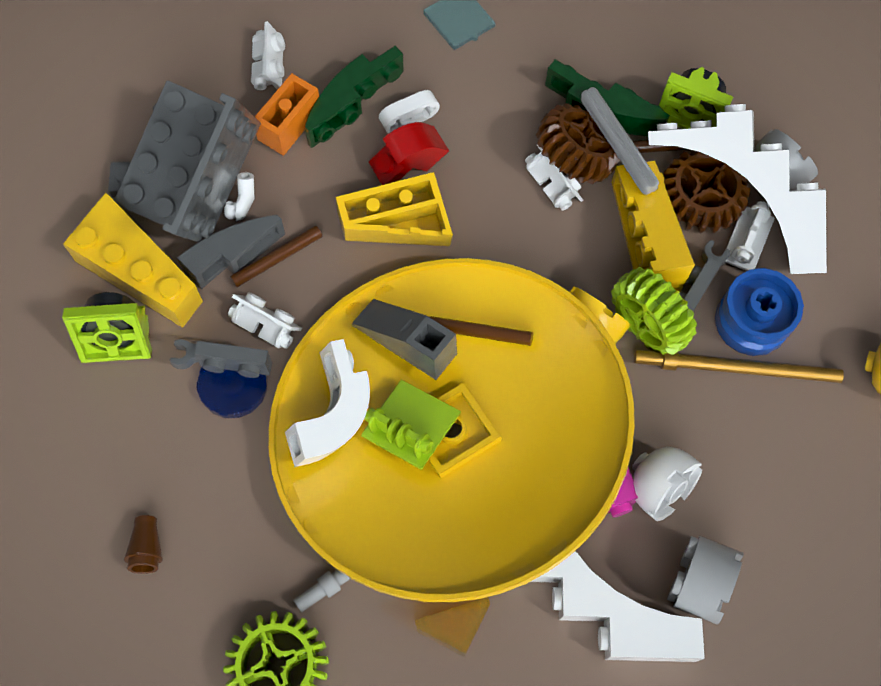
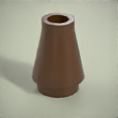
M141 515L134 519V528L124 561L128 563L127 570L132 573L148 574L156 572L159 563L163 561L157 530V518L154 516Z

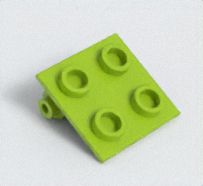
M401 380L381 408L376 410L370 408L367 411L365 421L368 422V426L361 436L422 470L461 411Z

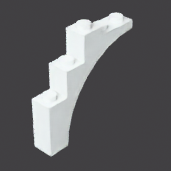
M746 104L726 105L725 112L717 113V127H711L710 120L691 122V129H677V123L657 124V131H648L649 145L678 146L702 152L726 163L748 179L766 199L780 224L788 248L790 274L827 273L826 189H818V182L798 183L797 190H790L789 150H782V143L762 144L761 151L754 152V111H746Z
M576 551L549 572L530 581L558 583V587H553L552 607L553 610H559V620L604 621V627H599L598 646L599 650H605V660L697 662L704 659L702 619L670 615L635 602L614 590L596 575Z

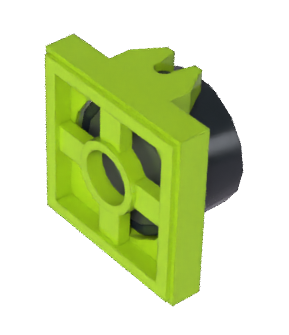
M703 67L691 68L684 71L682 75L671 72L659 106L670 115L667 123H677L679 128L691 129V122L710 120L711 127H717V113L725 112V106L731 104L733 96L726 94L725 83L716 72H710Z
M103 292L88 298L85 307L64 308L62 318L81 363L151 358L152 347L148 338L149 321L148 315H145V306H138L137 303L125 295L115 292Z

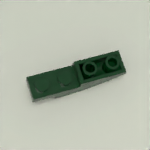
M393 46L371 62L361 54L343 68L325 87L315 102L305 125L307 142L311 148L320 142L328 141L336 131L345 125L353 124L362 114L361 101L371 98L382 86L388 82L396 81L404 72L403 53L396 46Z
M556 59L548 67L545 81L547 88L566 98L565 103L570 104L572 107L579 105L582 110H586L581 102L582 92L591 87L596 88L629 135L648 136V131H657V124H667L670 115L664 112L660 106L649 103L636 95L633 90L624 88L616 82L608 91L598 82L589 80L576 72L570 65H564Z

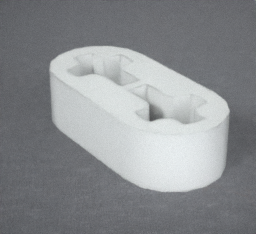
M423 90L385 107L379 114V120L386 132L390 133L403 125L423 122L431 118L438 112L440 105L432 91Z

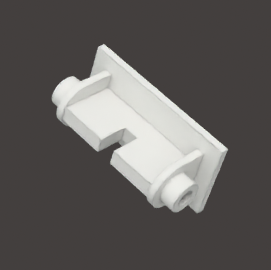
M266 21L264 30L257 31L256 35L252 37V58L258 62L252 63L251 83L257 90H265L268 85H273L278 90L282 85V77L285 74L283 66L285 41L281 33L277 32Z
M542 152L538 155L533 153L525 159L527 163L526 169L540 186L548 179L552 180L543 190L553 202L555 208L560 207L562 211L568 209L572 205L571 199L575 196L581 202L583 201L577 192L582 187L575 177L570 180L568 175H564L563 172L559 173V169L555 165H550V159L543 156Z
M760 201L751 208L747 207L745 211H742V215L736 223L726 248L730 250V256L726 263L746 271L755 269L775 219L770 216L771 211L769 210L770 206L768 203Z
M250 292L246 296L233 294L232 298L238 300L239 304L232 305L228 311V316L232 318L231 321L251 333H255L259 323L263 324L258 337L274 345L276 348L283 347L287 349L293 340V337L289 335L291 331L302 330V327L293 323L294 316L281 309H276L273 312L264 306L266 301Z

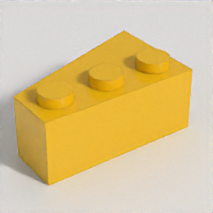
M434 172L336 197L337 212L345 241L433 246L451 245L453 233Z

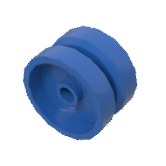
M766 268L748 270L736 277L717 305L715 314L717 331L724 342L738 353L750 356L767 355L778 349L802 320L804 309L802 296L793 281L778 271Z

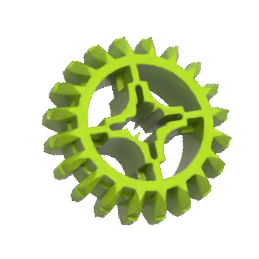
M638 267L629 273H625L618 279L619 282L611 290V300L616 306L615 312L631 324L628 331L632 332L637 340L640 339L647 348L651 347L655 352H661L663 355L665 353L674 355L678 351L683 350L697 333L695 328L697 323L693 318L694 312L688 308V301L681 297L680 291H676L672 287L671 282H666L661 274H654L648 268L645 270Z
M272 611L270 614V624L267 625L263 616H256L255 621L258 628L255 630L249 624L244 623L242 629L248 636L243 640L241 637L234 635L231 640L240 646L238 651L226 650L225 652L226 657L235 660V665L224 666L223 672L226 674H236V678L229 680L226 686H251L250 683L264 679H273L276 686H292L290 680L291 671L295 666L301 664L302 660L307 658V671L299 686H316L313 684L315 678L320 680H327L328 674L318 671L317 667L329 664V658L316 655V653L326 648V644L324 641H318L313 644L311 642L317 637L319 631L314 627L304 634L303 632L307 627L308 621L305 618H301L295 626H292L294 615L290 612L286 613L283 623H280L279 614L276 611ZM279 633L289 634L299 639L304 647L297 650L281 651L277 643L274 642L272 635ZM261 640L262 659L258 664L252 666L251 670L247 671L249 654ZM272 652L279 659L286 660V666H281L284 669L280 673L282 679L272 670H268V664H272L270 662V659L273 658Z

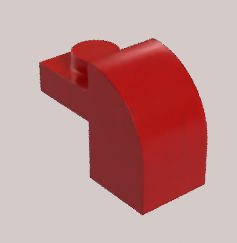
M414 122L403 125L387 134L383 138L386 145L368 162L381 185L399 181L412 168L428 171L449 152V149L434 126L422 122Z

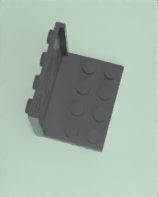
M167 80L114 201L121 207L164 225L162 229L174 235L197 242L205 238L208 239L215 229L261 123L233 97L222 93L219 100L225 104L224 106Z

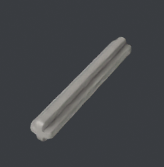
M594 87L584 90L581 94V102L640 191L645 195L655 192L658 189L659 180L601 94Z

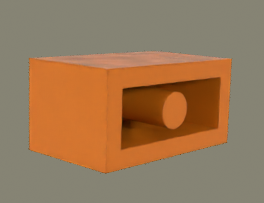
M291 73L255 115V118L261 123L256 134L257 140L284 156L305 131L309 114L319 97L318 88Z

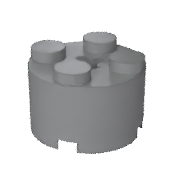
M700 535L698 538L691 536L680 561V566L685 567L686 570L684 573L678 572L667 600L674 602L673 607L718 625L724 613L720 612L723 602L729 603L741 569L742 562L740 560L744 553Z

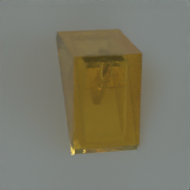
M485 597L415 620L416 630L419 634L465 657L490 606L489 598Z

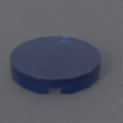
M203 366L199 371L200 375L196 389L201 402L210 412L223 418H240L252 413L263 402L267 393V375L259 374L257 378H250L240 375L238 371L224 369L223 373H214L205 370Z

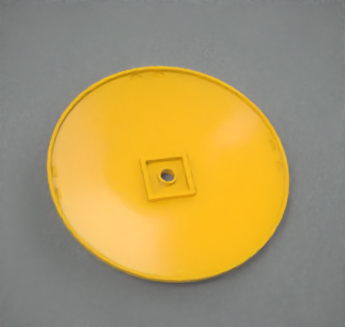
M470 258L441 259L402 267L363 284L339 300L319 318L295 348L279 380L271 407L269 457L273 479L282 504L299 533L323 559L354 581L378 592L423 602H459L501 594L527 584L552 570L573 554L605 518L625 479L632 454L635 424L634 401L630 379L624 361L613 339L599 319L569 291L539 274L511 264ZM373 299L428 317L434 316L533 332L532 345L528 346L456 334L457 355L438 379L435 380L353 327L352 323ZM575 314L583 315L586 318L587 322L577 317ZM344 339L346 349L353 356V373L367 371L370 386L367 411L370 408L375 410L381 408L398 383L403 380L460 410L461 413L454 423L462 426L461 433L453 438L445 436L423 469L420 470L363 438L361 434L368 426V422L364 418L361 426L352 438L336 451L319 461L294 467L285 431L294 423L322 417L328 410L330 388L320 352L329 342Z

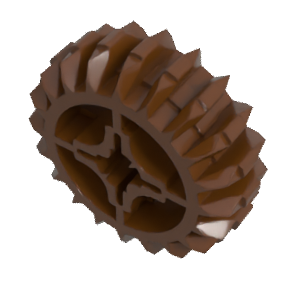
M567 103L563 106L556 105L540 121L541 124L538 127L536 136L539 139L537 145L543 149L541 154L550 159L549 164L555 165L559 169V173H566L570 180L575 177L582 184L587 181L593 185L596 181L602 182L608 178L616 169V166H618L620 159L587 109L582 110L579 105L572 107Z
M695 150L688 154L684 151L678 159L674 158L670 162L669 167L663 173L665 188L678 222L682 220L686 222L687 231L693 225L698 227L700 234L705 232L707 227L713 234L720 227L726 230L732 222L740 219L742 211H745L748 206V197L751 190L747 187L748 179L726 163L707 154H702Z

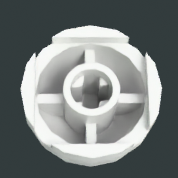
M673 447L656 449L650 454L646 452L641 454L632 467L635 471L632 477L636 495L638 496L635 501L654 520L660 521L665 519L676 510L670 507V504L677 501L680 496L685 501L702 474V469L699 467L702 464L685 451Z

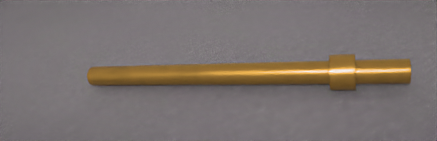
M635 350L634 352L635 364L660 366L662 370L676 371L677 368L835 383H842L844 378L843 370L834 368L679 354V352L674 355L669 353L663 355L661 352Z

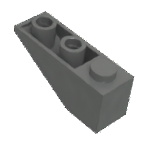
M373 299L352 323L353 327L435 380L438 379L457 355L456 334L426 315Z

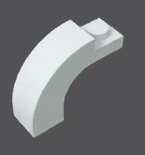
M344 339L329 342L320 352L330 388V404L327 412L322 417L294 423L285 431L294 467L319 461L336 451L352 438L366 416L370 398L367 371L353 373V356L346 349Z

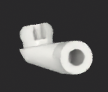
M248 172L237 175L238 197L236 202H226L224 215L227 219H236V221L244 219L255 199L254 175Z

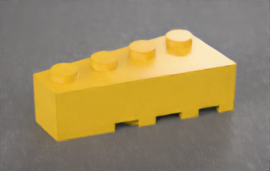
M655 161L646 162L659 180V185L655 192L645 195L640 191L624 165L616 166L611 183L632 268L651 269L654 274H661L666 282H671L672 287L676 291H681L695 264L666 191L663 173L659 172Z
M107 193L102 196L63 243L75 262L182 328L203 302L196 285Z

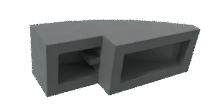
M272 215L235 224L212 234L208 239L205 238L177 257L184 273L203 289L226 268L234 274L250 265L283 237L285 231L282 219L278 215Z

